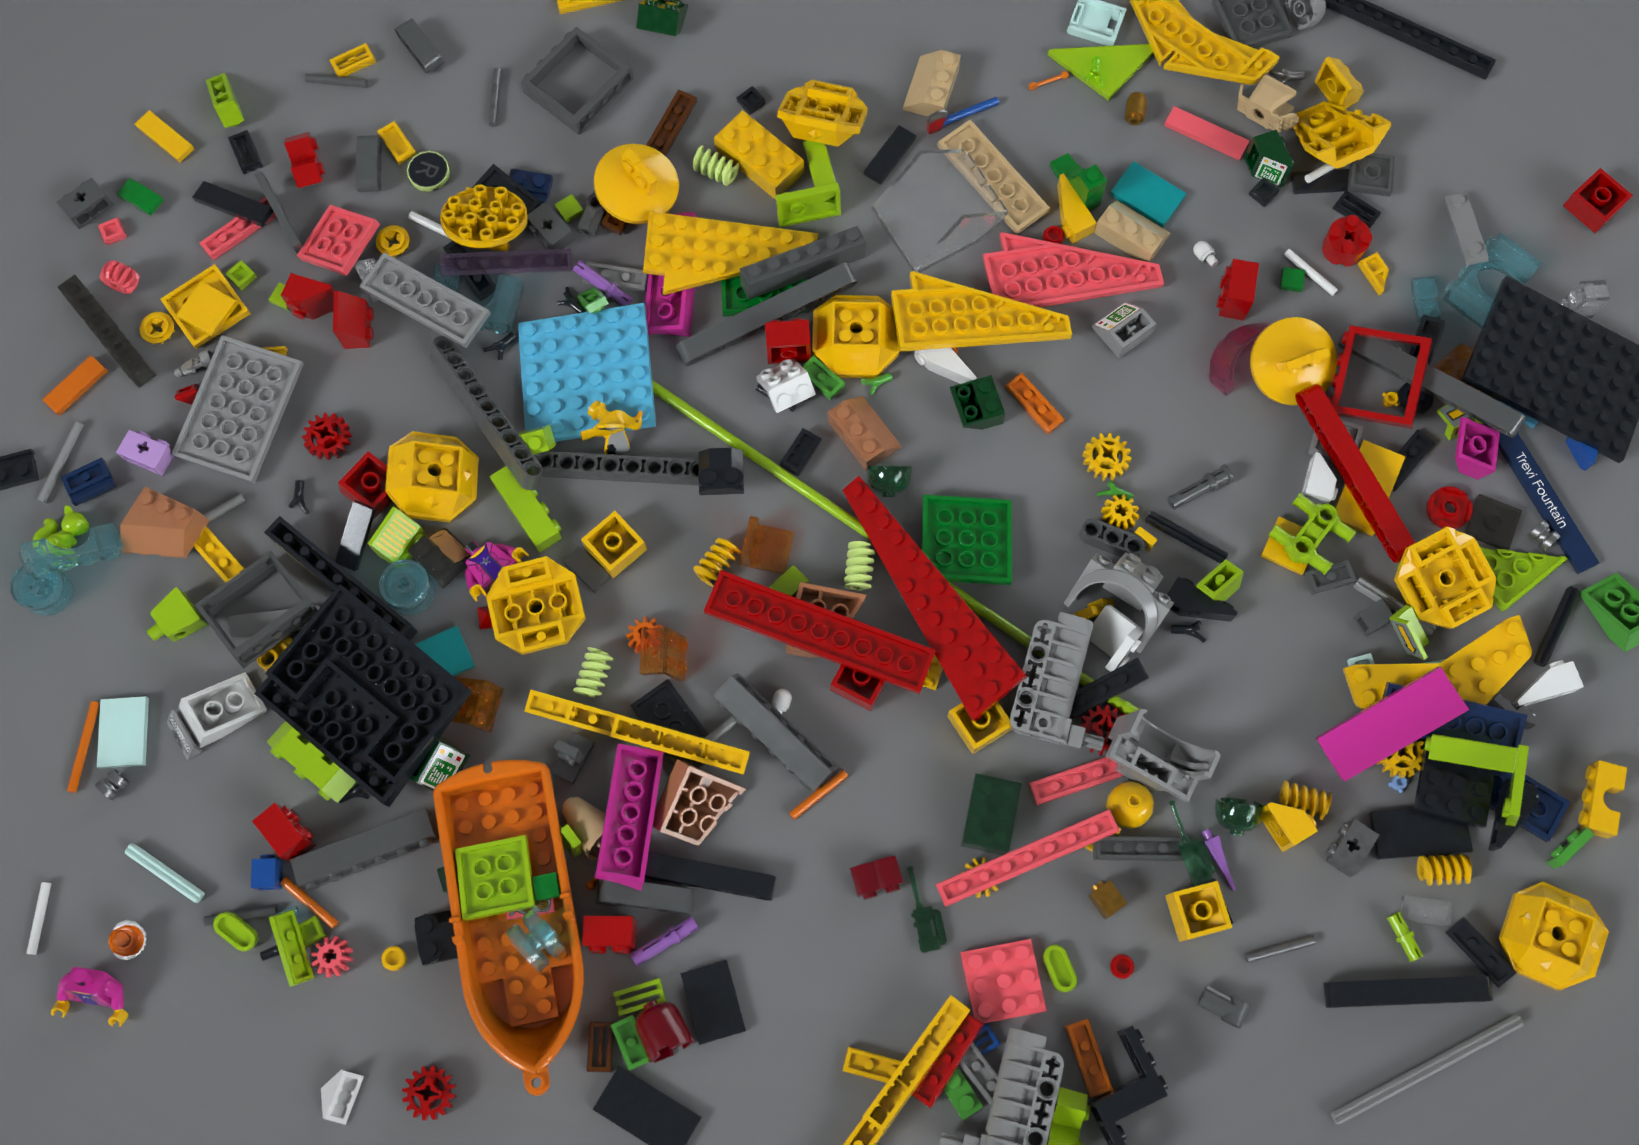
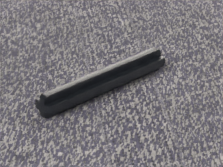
M1151 511L1146 518V523L1220 564L1228 557V552L1154 511Z
M1572 586L1566 588L1533 660L1536 665L1545 667L1548 664L1580 593L1578 589Z

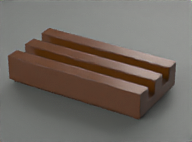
M589 1022L587 1072H612L614 1034L610 1025L615 1022ZM595 1027H599L597 1067H593ZM605 1027H608L606 1067H603Z

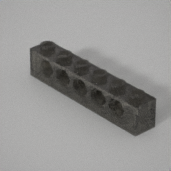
M73 275L57 287L138 388L157 376L76 275Z

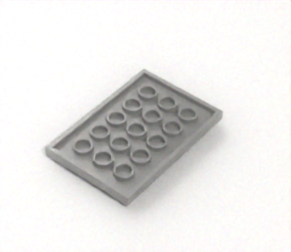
M221 335L171 455L255 483L304 363L300 360Z

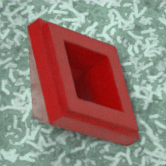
M193 384L179 389L174 397L178 401L192 405L199 386L198 384Z
M488 606L478 607L479 629L493 628Z

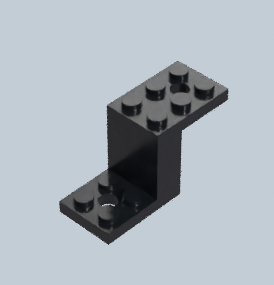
M1133 1026L1125 1027L1117 1031V1034L1139 1077L1088 1102V1106H1091L1090 1110L1108 1145H1126L1124 1142L1127 1139L1121 1125L1117 1126L1115 1124L1116 1121L1168 1096L1165 1091L1168 1089V1086L1162 1075H1157L1154 1069L1156 1062L1150 1052L1146 1053L1142 1045L1145 1042L1139 1029H1134Z

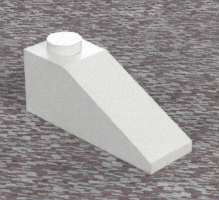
M952 348L915 350V359L929 371L959 384L977 379Z
M1563 660L1549 664L1550 668L1544 671L1512 703L1513 707L1516 709L1521 705L1528 706L1570 694L1583 688V683L1574 662L1564 663Z

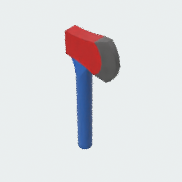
M997 97L949 115L947 110L937 111L926 118L927 131L929 135L940 131L942 127L952 122L999 105V100Z

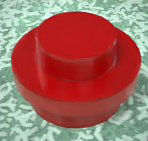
M1050 226L1043 232V241L1061 244L1064 240V233L1058 226Z
M1124 954L1115 956L1110 962L1111 973L1119 979L1130 977L1134 971L1132 959Z

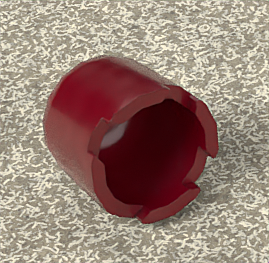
M653 1000L643 1006L645 1010L636 1018L635 1027L649 1063L653 1061L657 1063L673 1056V1050L681 1045L683 1049H686L693 1044L694 1040L674 1004L666 1001L658 1003L657 1000Z

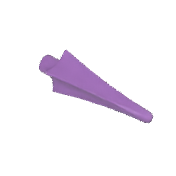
M1210 828L1202 831L1205 841L1201 842V844L1219 868L1230 889L1234 891L1236 887L1227 866L1219 835L1213 836Z

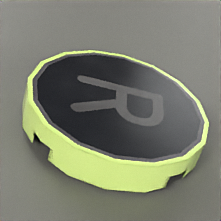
M426 151L412 158L408 164L407 173L409 180L415 188L420 191L431 192L434 191L433 189H440L446 184L450 176L448 162L442 155L437 152Z

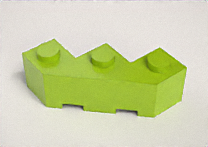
M286 721L267 740V743L272 747L270 752L279 760L284 758L296 769L293 772L302 780L308 778L319 788L317 793L327 801L332 798L338 803L356 783L354 779Z
M1059 1087L1046 1145H1083V1141L1079 1140L1080 1128L1083 1120H1088L1091 1106L1087 1105V1094Z

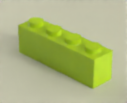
M507 466L489 476L539 553L562 539L559 533L562 530L556 519L551 520L547 514L550 511L543 501L541 503L538 502L536 490L523 489Z

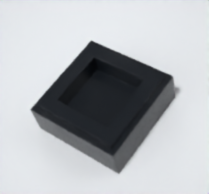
M753 86L736 97L737 102L749 115L766 104L765 99Z
M1263 177L1250 190L1248 195L1263 207H1266L1278 194L1279 189Z

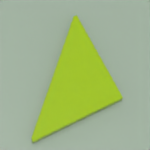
M1150 44L1050 49L1047 55L1109 101L1154 53Z
M1480 547L1496 576L1493 603L1502 612L1567 560L1565 556L1556 557L1540 553H1521L1513 550H1495Z

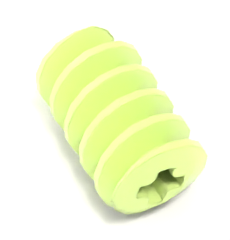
M701 145L693 158V170L701 172L704 176L708 175L710 179L715 178L718 183L722 182L723 185L729 186L738 173L739 163L735 167H733L732 159L725 163L726 156L724 155L718 160V152L711 156V149H707L704 153V146Z
M864 541L848 543L850 550L847 552L848 559L846 560V565L848 567L845 569V574L847 575L844 577L845 588L857 591L871 589L872 585L866 583V581H871L873 578L867 575V572H873L874 569L868 566V564L874 563V559L870 558L869 555H875V550L870 549V543Z
M587 647L591 653H585L584 658L588 661L582 662L581 666L585 670L579 671V676L583 679L576 680V684L579 687L574 688L573 692L585 697L594 698L596 695H602V692L597 687H605L600 678H608V675L603 670H610L611 667L606 664V661H613L614 658L604 651Z

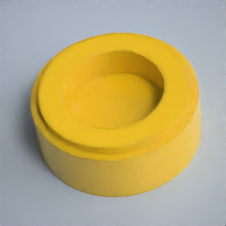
M391 946L383 952L381 961L386 969L398 971L405 966L407 954L402 948Z

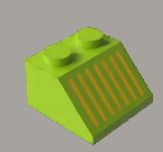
M393 506L367 544L379 558L401 570L404 565L410 562L415 548L423 543L425 532L420 525Z

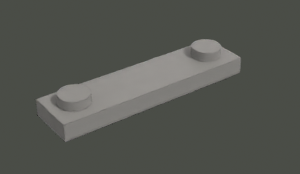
M1467 192L1445 196L1444 202L1465 265L1487 262L1488 254Z

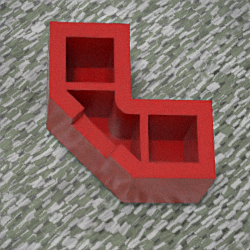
M310 132L285 138L284 145L291 161L290 169L297 188L322 182L325 169L322 162H319L316 151L319 149L316 138L311 137Z

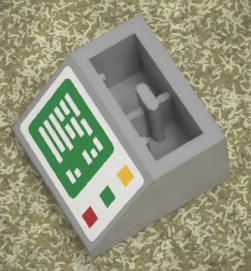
M1124 302L1091 327L1113 353L1120 358L1153 334L1156 323L1142 307Z

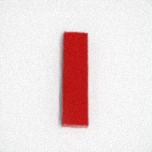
M968 1013L912 1095L929 1108L934 1106L984 1023Z

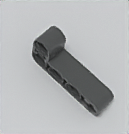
M599 879L596 904L605 906L621 905L690 915L694 890L644 882L641 891L619 883Z

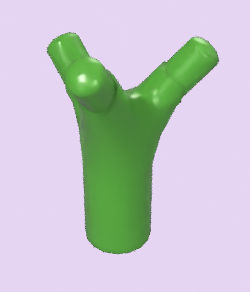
M888 372L874 378H862L861 382L863 385H872L870 394L873 395L879 385L889 382L893 378L891 373Z
M1112 480L1107 484L1110 490L1097 493V497L1116 495L1119 498L1125 494L1126 501L1132 499L1134 495L1117 487Z

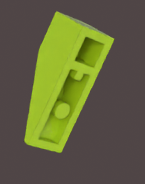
M225 72L207 79L206 83L213 106L224 127H235L242 121H245Z

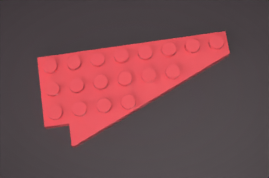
M1004 232L999 235L1002 251L986 253L982 257L991 294L1040 308L1161 288L1164 285L1160 265L1156 263Z

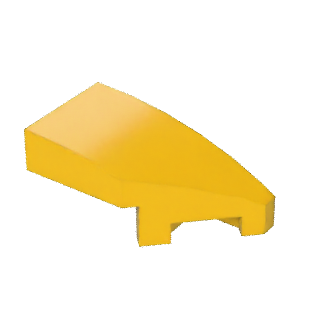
M1101 598L1089 603L1087 608L1077 611L1073 615L1089 620L1098 616L1106 605L1114 607L1113 599Z

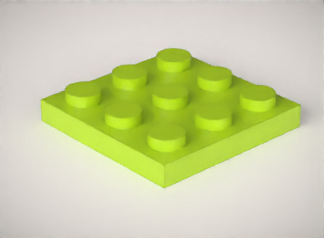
M526 835L455 849L462 919L464 921L536 907Z

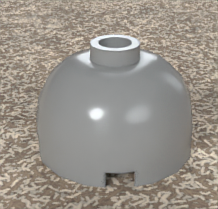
M1288 0L1284 6L1285 15L1290 25L1294 24L1297 27L1296 29L1311 28L1322 20L1326 11V1Z

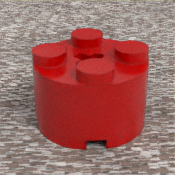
M1356 215L1342 217L1334 221L1323 239L1322 252L1332 264H1341L1344 267H1349L1361 260L1370 246L1373 236L1369 227Z

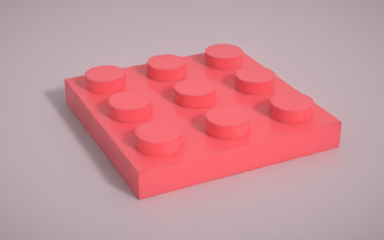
M329 205L296 256L304 262L347 276L380 224L376 219Z
M1031 939L960 952L973 1017L985 1024L1046 1012Z

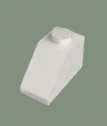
M1315 452L1310 459L1302 494L1316 504H1329L1331 500H1335L1338 493V488L1335 487L1337 479L1322 455L1318 452Z

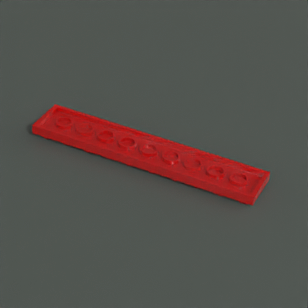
M723 570L720 571L704 608V613L919 695L936 650Z

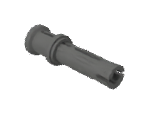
M1224 464L1220 466L1219 470L1211 474H1205L1203 479L1167 497L1168 503L1175 510L1208 491L1214 492L1218 490L1219 486L1227 482H1233L1234 476L1229 467Z

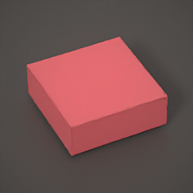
M118 217L98 225L107 246L127 238L121 220Z

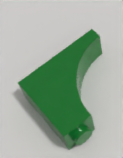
M1069 153L1050 162V168L1058 180L1059 176L1064 173L1089 211L1100 206L1107 179L1097 164L1083 169L1073 160Z

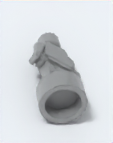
M209 349L200 352L199 357L195 359L190 358L189 361L181 365V368L175 369L174 375L181 377L196 373V370L202 366L208 368L213 353Z

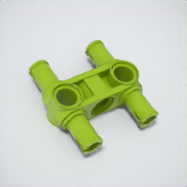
M1300 492L1292 505L1308 514L1309 520L1297 536L1295 534L1292 536L1277 524L1268 536L1285 547L1284 550L1292 562L1306 565L1308 563L1325 575L1333 563L1316 552V548L1328 532L1332 531L1349 543L1357 531L1340 521L1341 518L1334 506L1322 503L1316 504ZM1297 547L1302 548L1304 552L1299 551Z

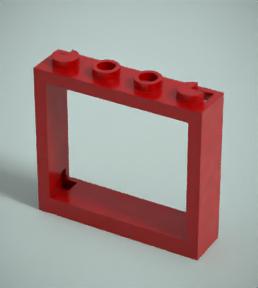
M1350 325L1349 331H1344L1342 344H1345L1344 352H1340L1337 365L1340 366L1339 374H1334L1332 387H1335L1334 395L1329 396L1331 404L1341 417L1412 429L1432 345V338ZM1355 335L1420 345L1404 417L1339 406Z

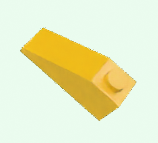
M1063 173L1059 176L1057 185L1061 230L1064 233V237L1069 238L1073 244L1093 234L1097 222Z

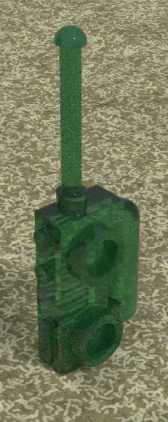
M1170 800L1168 804L1171 806L1182 836V843L1178 844L1179 851L1181 852L1192 885H1198L1213 879L1212 874H1214L1215 869L1205 842L1199 841L1198 838L1189 840L1177 812L1175 801Z
M909 866L907 870L909 871L916 902V910L912 911L911 917L915 920L913 926L917 929L920 951L927 953L940 950V945L947 943L941 912L938 909L932 910L931 906L923 908L914 877V868ZM931 920H933L936 936H933L930 924Z

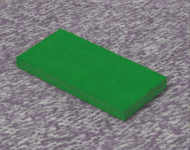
M740 276L721 280L722 315L726 317L739 314L807 280H801L750 300L740 284ZM808 309L800 313H808Z

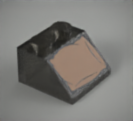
M446 527L424 535L408 550L412 558L443 589L467 567L465 562L471 557L466 552L465 546Z

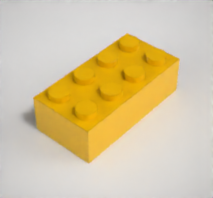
M743 110L714 137L715 151L722 156H726L728 161L732 159L734 166L739 163V170L775 200V195L784 193L804 174V159Z

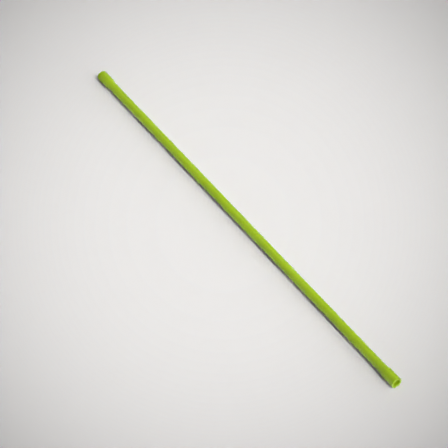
M652 380L653 394L731 447L743 450L744 456L870 541L857 518ZM949 582L975 613L1029 648L1031 636ZM1034 651L1041 658L1044 657L1040 651ZM1081 672L1079 680L1081 685L1085 686L1095 681L1084 672ZM1119 696L1107 701V703L1117 708L1124 715L1139 710V708Z

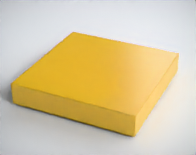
M200 281L176 316L214 338L236 308L238 302Z
M1280 516L1274 524V527L1277 524L1292 536L1294 534L1297 536L1303 528ZM1269 537L1260 557L1302 576L1307 565L1292 562L1284 550L1285 547ZM1297 547L1299 551L1304 552L1302 548Z

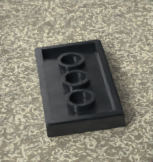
M669 679L630 705L642 721L701 738L709 735ZM664 752L673 766H675L677 759L698 768L705 765V763Z
M1413 809L1369 813L1372 830L1379 834L1375 842L1377 860L1473 852L1468 824Z
M620 1066L616 1069L592 1109L648 1145H686L702 1118Z

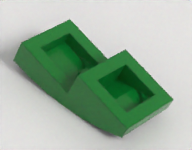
M130 178L116 193L122 200L133 204L138 210L150 216L164 201L161 196Z

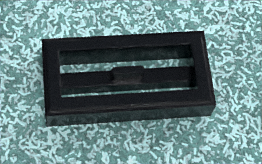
M248 130L228 137L243 174H247V171L250 169L251 171L256 170L255 167H263ZM246 136L256 161L252 162L242 137ZM237 139L239 140L241 148L248 162V164L244 165V162L235 143V140Z
M1347 190L1344 191L1332 208L1345 217L1356 215L1369 229L1382 213ZM1344 199L1348 200L1349 202H1351L1352 204H1354V205H1356V206L1351 205L1350 203H1348V202L1345 201ZM1362 210L1373 216V218L1362 212Z

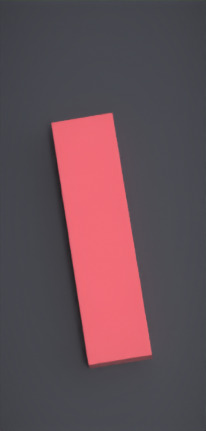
M1175 106L1164 124L1165 127L1239 161L1249 143V140Z
M266 197L259 201L271 206ZM274 212L272 213V215L270 216V218L267 220V222L265 223V225H266L267 223H269L271 220H273L274 218H276V215H275ZM236 217L199 243L214 261L261 227Z
M1104 757L1030 782L1028 785L1035 804L1038 806L1121 778L1124 775L1115 771L1116 762Z

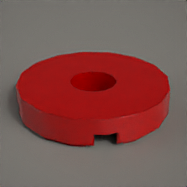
M1445 486L1437 489L1429 496L1426 503V512L1429 519L1437 527L1444 528L1449 526L1453 529H1459L1470 520L1473 514V504L1471 500L1469 501L1466 496L1467 494L1463 490ZM1446 503L1452 504L1455 512H1447L1444 505Z

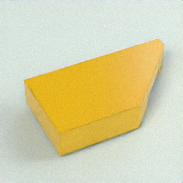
M1378 252L1360 260L1357 265L1380 296L1385 289L1384 286L1389 268Z

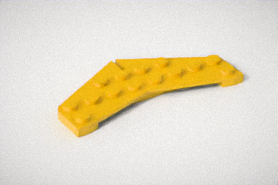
M1129 0L1159 66L1164 64V70L1254 85L1279 62L1280 57L1270 50L1262 47L1258 50L1213 33L1194 20L1178 0Z
M1516 615L1504 619L1440 663L1356 664L1342 669L1353 701L1360 709H1365L1382 699L1386 682L1405 686L1438 666L1443 669L1462 699L1486 705L1531 657L1532 648L1521 617Z

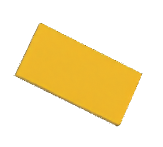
M1363 440L1359 450L1389 498L1405 456ZM1344 484L1335 506L1341 518L1340 521L1350 528L1373 537L1375 535L1373 529L1346 484Z

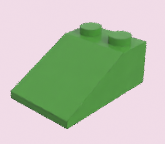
M1616 572L1580 591L1579 595L1610 640L1624 652L1639 645V591Z

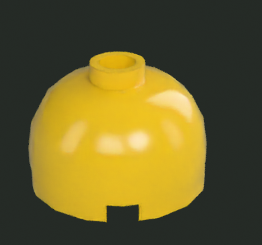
M1128 781L1120 783L1112 789L1107 797L1106 809H1110L1115 822L1121 828H1139L1153 814L1154 800L1152 794L1147 787L1138 782Z

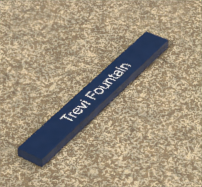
M1518 432L1514 438L1500 433L1499 450L1542 519L1549 524L1550 531H1556L1561 536L1556 541L1577 575L1599 564L1598 559Z

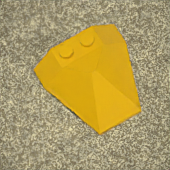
M1323 101L1295 113L1299 120L1293 129L1306 152L1338 169L1374 153L1391 127V122L1378 114L1372 113L1371 116L1362 114V110L1356 109L1355 112L1346 110V106Z

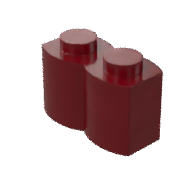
M896 855L850 868L857 896H863L864 900L877 897L876 892L886 890L887 894L900 890L899 886L903 885Z

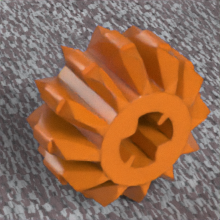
M646 616L643 617V622L641 623L638 619H635L636 626L629 625L628 629L631 632L626 634V638L630 640L628 643L629 647H635L634 651L637 654L643 649L645 656L648 655L649 649L656 653L655 645L663 646L660 640L665 638V634L661 632L663 626L661 624L656 625L657 621L655 618L651 619L649 623ZM646 632H648L650 637L648 639L645 637V640H643L641 635L643 633L646 635Z

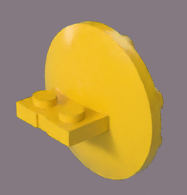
M625 144L613 148L601 158L595 170L594 190L602 207L615 218L632 224L648 223L649 211L668 213L672 209L678 195L679 180L673 164L661 152L642 144Z
M480 184L447 199L440 213L441 227L444 233L458 244L468 246L469 248H486L508 252L510 247L509 241L516 238L527 224V209L524 202L505 187H486Z
M1300 317L1281 319L1267 326L1257 337L1251 351V373L1257 387L1269 399L1283 405H1298L1295 399L1297 392L1316 383L1322 387L1324 392L1328 389L1336 373V349L1329 334L1314 321Z

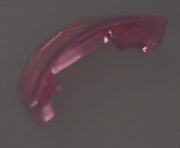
M1253 323L1238 327L1229 332L1216 346L1210 359L1209 380L1224 395L1227 396L1235 387L1233 374L1239 355L1253 340L1256 341L1260 333L1270 324Z

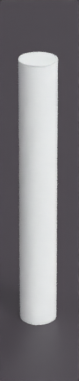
M1326 163L1307 174L1305 181L1310 183L1335 168Z
M413 211L409 213L408 218L448 237L440 224Z
M1291 249L1285 252L1284 256L1299 269L1305 270V274L1331 296L1338 291L1335 286Z
M41 882L26 954L37 955L52 883Z

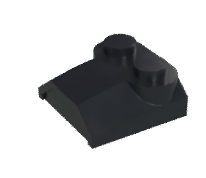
M709 448L699 452V495L744 494L743 450L735 448Z
M451 910L435 914H424L415 918L417 947L423 966L458 958L456 945L452 941V937L455 936L453 924L449 922V918L452 916Z

